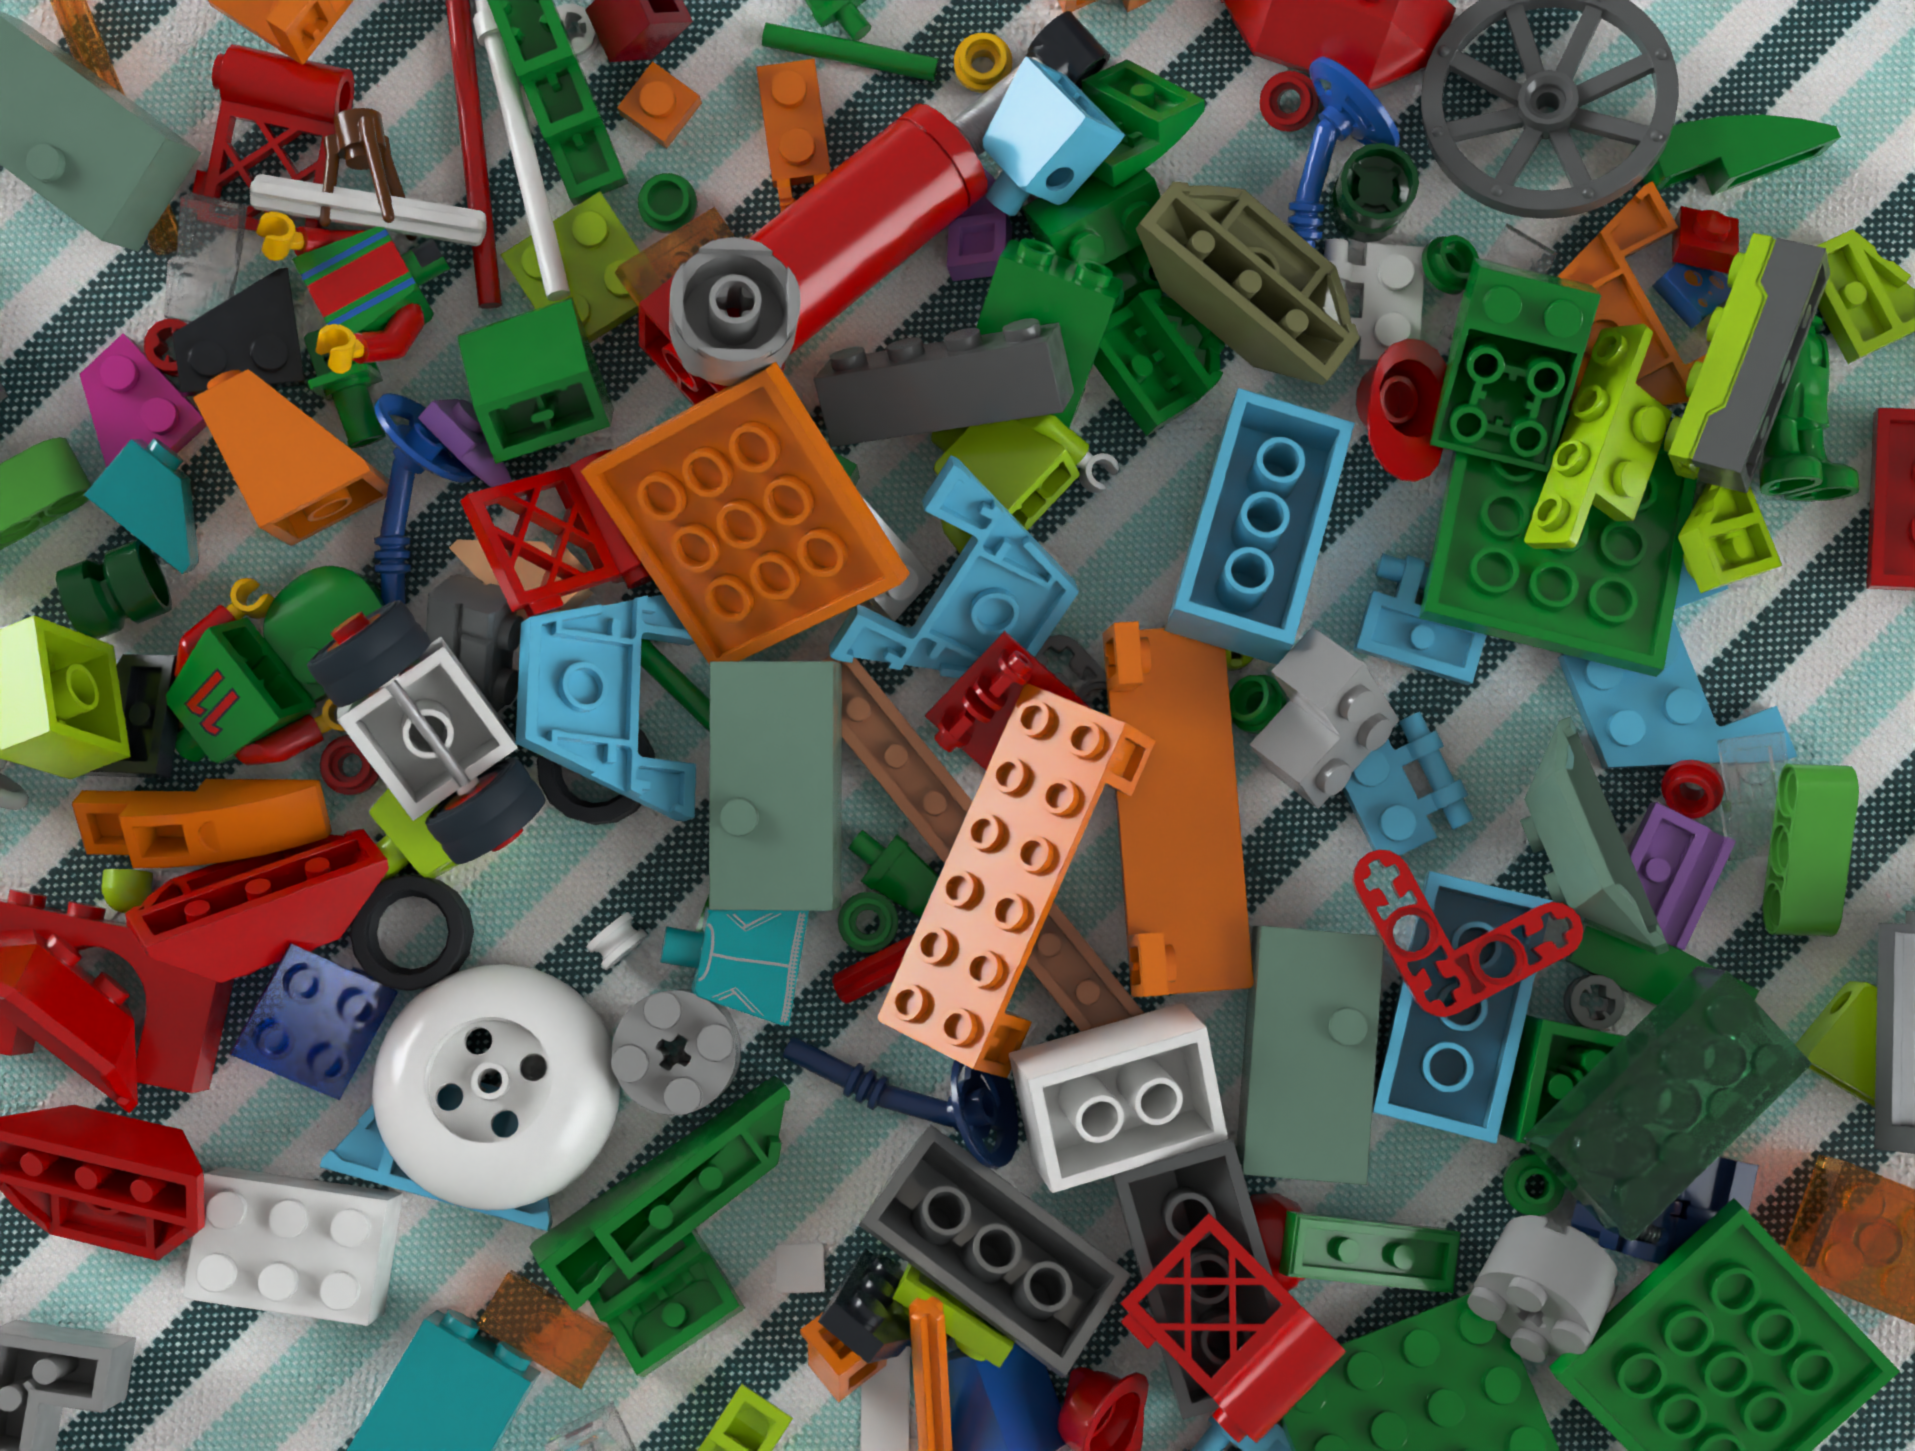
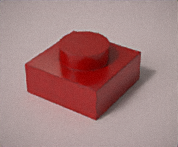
M1680 206L1674 219L1678 228L1672 233V262L1729 274L1732 261L1739 252V219L1725 216L1714 210L1702 211Z

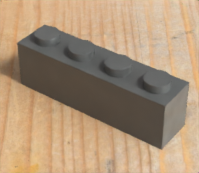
M1022 319L1005 325L1002 328V332L981 335L980 329L967 328L946 335L944 341L923 344L921 338L913 337L893 342L886 347L885 351L866 354L863 347H851L831 354L829 356L830 360L813 379L831 447L1063 412L1074 394V387L1059 322L1040 325L1038 319Z

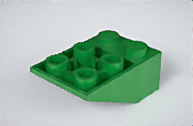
M1474 258L1456 320L1430 445L1549 472L1601 294L1590 284Z

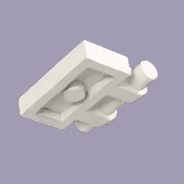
M1325 240L1324 257L1336 266L1344 292L1345 288L1361 289L1359 318L1350 317L1351 323L1356 325L1360 337L1357 342L1356 364L1376 365L1380 356L1392 344L1408 338L1420 340L1425 276L1421 257L1425 247L1367 243L1363 249L1362 265H1353L1347 262V240Z

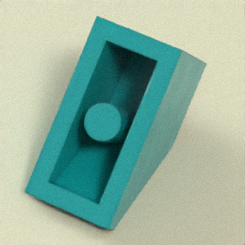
M153 438L149 444L143 439H131L87 490L84 496L181 574L188 573L199 563L190 478L178 469L183 463V459L156 438Z

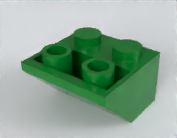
M1145 169L1115 187L1090 175L1066 203L1056 205L1042 198H1037L1022 207L1035 240L1050 245L1055 250L1056 256L1078 263L1079 260H1090L1100 263L1113 272V277L1124 282L1111 315L1126 307L1137 294L1150 289H1161L1136 230L1138 224L1161 197L1155 178Z
M573 297L458 335L457 338L473 408L495 464L611 427L614 407Z

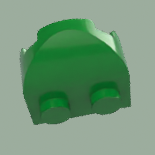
M1150 289L1137 294L1126 307L1110 316L1093 363L1146 436L1190 410L1218 383L1223 375V372L1220 371V353L1224 349L1225 343L1172 298L1162 296L1163 291L1161 289Z
M339 566L318 567L292 580L274 598L264 619L263 637L316 704L328 696L323 686L310 673L307 667L308 662L318 651L334 639L330 633L341 623L361 611L367 616L386 604L381 598V590L365 576Z

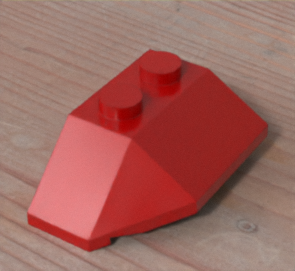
M1220 0L1221 3L1225 4L1235 26L1254 56L1310 74V65L1316 58L1327 57L1351 71L1371 91L1401 80L1420 70L1421 72L1426 70L1432 51L1442 34L1451 25L1456 10L1448 0Z
M364 829L347 831L343 834L344 836L330 834L328 838L299 847L257 857L216 863L170 879L151 893L141 906H134L127 911L125 916L127 924L149 958L223 983L237 977L250 975L258 969L295 955L309 953L319 946L340 939L389 870L388 861Z
M32 928L0 931V1014L130 1113L138 1105L135 1023L129 1006L125 1002L130 997V994L105 972H101L94 978L77 963L82 959L81 954L55 933L46 940Z
M68 1105L0 1116V1191L16 1209L50 1235L158 1261L205 1227L204 1171L182 1129L79 1105Z

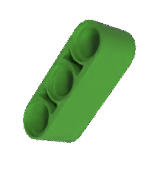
M52 438L40 442L0 464V550L89 501L84 494L92 485L66 438Z
M1787 763L1780 773L1762 906L1763 920L1769 934L1833 937L1840 928L1859 799L1858 778L1852 766Z

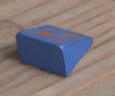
M1681 263L1675 264L1652 285L1691 330L1712 313L1716 307L1721 305L1729 297L1732 289L1728 288V278L1722 272Z

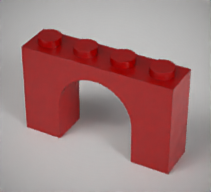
M15 889L9 890L7 899H0V931L32 928L46 940L55 933L78 952L92 947H101L118 954L134 968L142 982L146 995V1017L136 1057L138 1083L187 1093H196L210 1089L234 979L219 983L149 958L127 924V921L122 923L104 919L106 912L104 907L69 901L67 911L45 907L46 895ZM0 1014V1054L15 1056L33 1053L36 1041Z

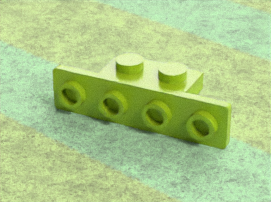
M1645 324L1604 328L1598 335L1524 538V542L1534 549L1574 548L1579 541L1592 504L1614 521H1634L1673 413L1635 384L1653 335V331Z

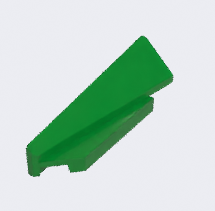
M770 1077L532 1242L530 1249L537 1264L573 1311L581 1307L618 1267L629 1280L778 1165L782 1145L779 1133L785 1100L789 1101L791 1094L788 1087L778 1077Z

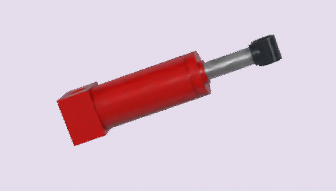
M1071 11L1061 13L1047 24L1032 41L1025 57L1027 56L1065 74L1080 90H1082V80L1100 72L1110 59V53ZM1020 65L951 121L927 104H915L749 238L773 251L772 255L780 260L786 268H790L798 282L801 299L800 313L794 344L789 355L988 192V180L978 156L985 151L983 149V137ZM673 275L639 303V346L694 406L728 386L709 382L687 372L673 347L669 332L670 289L674 278ZM727 309L729 317H740L739 309ZM785 362L783 363V365H782V367H781V370H782L783 373H784V368H785Z

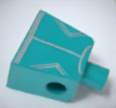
M706 907L701 932L666 926L660 963L695 968L691 991L697 997L779 1025L789 1026L809 911L709 910V907Z

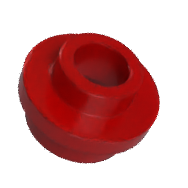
M1284 71L1274 75L1266 82L1260 94L1259 104L1262 116L1269 125L1280 131L1293 132L1303 129L1312 122L1318 112L1320 100L1312 80L1308 76L1296 71ZM1289 90H1295L1301 99L1299 108L1293 113L1284 112L1280 106L1281 96Z
M344 735L331 741L321 755V776L328 787L337 793L344 795L362 794L371 789L380 777L349 735ZM356 754L362 762L361 770L357 775L348 777L344 773L343 762L348 756Z
M1699 760L1676 762L1667 769L1661 783L1662 795L1667 806L1690 819L1700 818L1714 811L1720 805L1725 790L1724 781L1719 772L1711 765ZM1689 782L1697 784L1700 787H1702V789H1691L1685 783Z

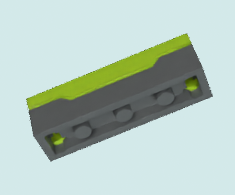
M1753 233L1746 253L1738 252L1735 255L1728 274L1727 285L1728 288L1732 289L1724 308L1716 307L1709 321L1706 339L1711 344L1704 362L1696 361L1693 364L1687 379L1685 395L1690 398L1682 418L1675 416L1672 419L1666 433L1664 450L1669 452L1668 455L1676 475L1693 480L1697 478L1701 482L1743 493L1748 492L1831 274L1826 248L1781 238L1775 240L1771 236Z

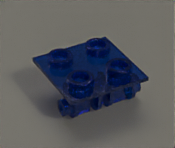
M290 943L230 1054L340 1100L396 998L398 991L383 986L360 968L353 966L350 970Z

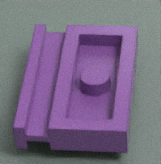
M1653 802L1647 808L1628 848V853L1667 944L1679 950H1685L1736 841L1729 837H1723L1711 831L1710 828L1658 802Z

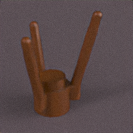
M369 108L344 110L334 117L336 134L323 138L326 161L322 192L333 193L334 186H337L339 161L342 158L346 160L347 167L351 169H370L382 218L385 222L392 223L395 215L391 196L406 197L392 159L389 137L384 135L382 115L378 111ZM321 206L319 223L323 227H328L331 224V208ZM405 234L409 241L417 239V236Z

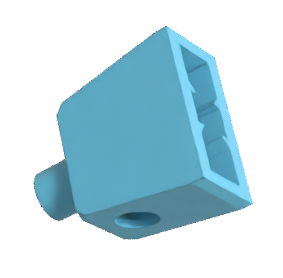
M1026 56L983 137V149L1003 169L987 192L986 198L995 207L1010 216L1017 214L1030 194L1056 205L1066 203L1116 148L1125 134L1065 74Z

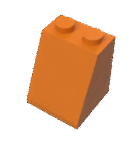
M249 369L243 372L240 370L224 372L207 383L208 390L193 397L258 527L286 544L293 546L387 497L390 479Z

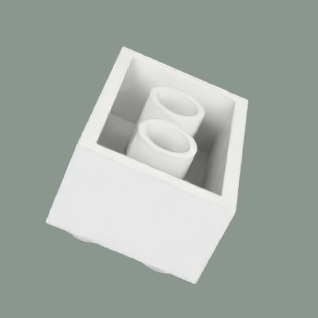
M1183 1002L1009 1053L1031 1161L1052 1193L1228 1140L1207 1027Z
M222 1167L204 1173L205 1227L192 1237L182 1299L368 1326L383 1316L385 1312L404 1193L230 1167Z

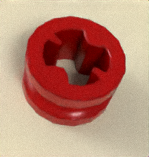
M164 319L156 322L148 330L144 338V352L147 359L156 368L167 375L178 377L176 360L169 355H166L165 359H163L162 355L169 350L166 340L173 336L175 331L187 325V323L178 319Z

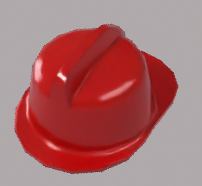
M1409 338L1392 344L1380 356L1378 363L1373 365L1363 375L1356 390L1355 405L1359 419L1368 430V440L1374 456L1385 471L1400 481L1417 482L1430 476L1441 460L1443 448L1430 445V439L1447 364L1438 350L1424 340Z
M1086 1367L1074 1369L1070 1375L1057 1425L1060 1436L1072 1451H1141L1144 1407L1149 1388L1146 1376L1134 1372L1122 1379L1110 1373L1093 1371Z

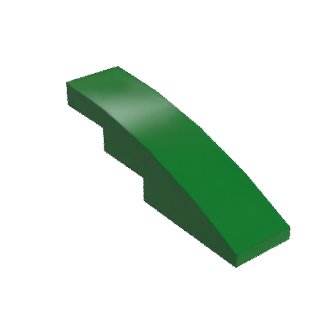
M487 0L516 75L524 87L543 138L550 148L573 205L584 202L599 191L605 194L629 184L554 0Z

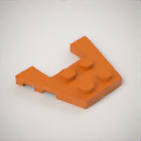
M1653 181L1644 185L1557 276L1590 284L1601 294L1568 409L1570 412L1592 355V349L1600 331L1604 328L1645 324L1653 331L1635 384L1664 406L1688 403L1690 397H1686L1685 389L1690 370L1696 361L1704 362L1706 357L1705 354L1688 364L1683 363L1625 259L1671 235L1678 228Z

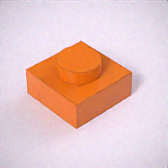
M652 61L618 105L617 109L622 117L667 149L702 104L700 95Z

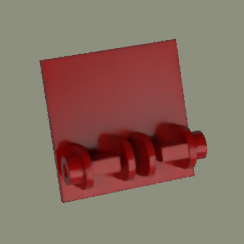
M1004 630L925 714V717L939 729L934 735V739L940 747L947 752H953L956 747L961 748L983 769L987 770L1019 695L1026 684L1046 690L1088 708L1091 707Z

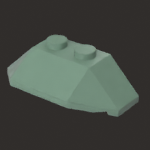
M1571 716L1559 720L1524 798L1531 816L1520 820L1533 853L1545 849L1554 871L1543 875L1552 900L1553 902L1563 903L1573 908L1580 916L1581 922L1584 925L1653 954L1665 953L1669 951L1667 942Z

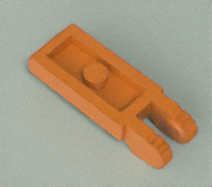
M815 58L756 67L772 182L774 188L778 189L781 212L796 201L793 198L791 185L812 182L816 185L831 173Z

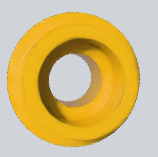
M976 33L968 36L958 45L954 54L956 77L967 89L978 93H986L1012 71V54L1008 45L1001 38L991 33ZM979 57H987L993 62L994 67L988 72L981 73L973 68L972 63Z

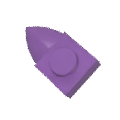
M984 169L989 191L996 180ZM986 194L949 224L947 269L952 281L993 276L1001 253L1008 242L1012 240V224L1008 214L995 207L986 198Z
M463 399L434 400L418 417L459 461L487 485L494 487L512 482L504 462L495 464L472 403Z

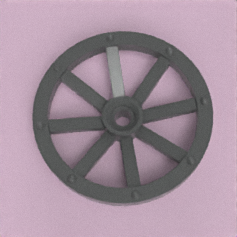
M1479 0L1451 23L1437 42L1428 60L1421 90L1423 130L1431 153L1441 170L1452 183L1477 202L1506 214L1526 218L1548 219L1575 216L1602 207L1621 197L1640 182L1656 164L1667 145L1675 122L1679 97L1678 74L1671 49L1665 37L1649 16L1629 0ZM1540 8H1565L1583 12L1556 71L1544 70L1525 11ZM1504 18L1507 20L1526 78L1522 85L1462 53L1468 43L1479 33ZM1601 19L1621 30L1642 53V55L1579 85H1576L1573 81ZM1450 71L1516 107L1446 122L1442 100L1447 77ZM1649 74L1652 75L1655 89V110L1649 126L1579 108ZM1552 107L1556 111L1546 114L1539 111V109ZM1517 128L1524 129L1495 178L1487 175L1472 164L1455 143ZM1571 128L1636 145L1637 147L1613 170L1592 180L1568 130ZM1542 139H1549L1570 182L1571 188L1532 190L1515 187L1514 184Z

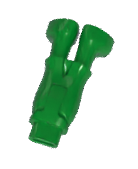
M1816 315L1813 318L1764 447V455L1759 468L1761 493L1771 496L1784 495V499L1788 501H1831L1850 497L1859 492V475L1857 470L1845 464L1830 462L1827 460L1824 448L1823 429L1829 427L1827 401L1830 362L1827 341L1824 336L1817 334L1823 330V319Z

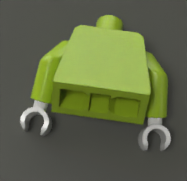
M1052 414L935 431L931 435L932 443L944 452L934 464L933 470L938 476L950 455L958 458L1026 530L1046 512L1078 477L1081 485L1087 491L1101 493L1106 490V487L1093 477V464L1103 466L1112 475L1119 471L1118 462L1113 456L1104 453L1093 456L1088 452L1089 444L1070 428L1068 429ZM940 519L944 534L960 554L972 535Z

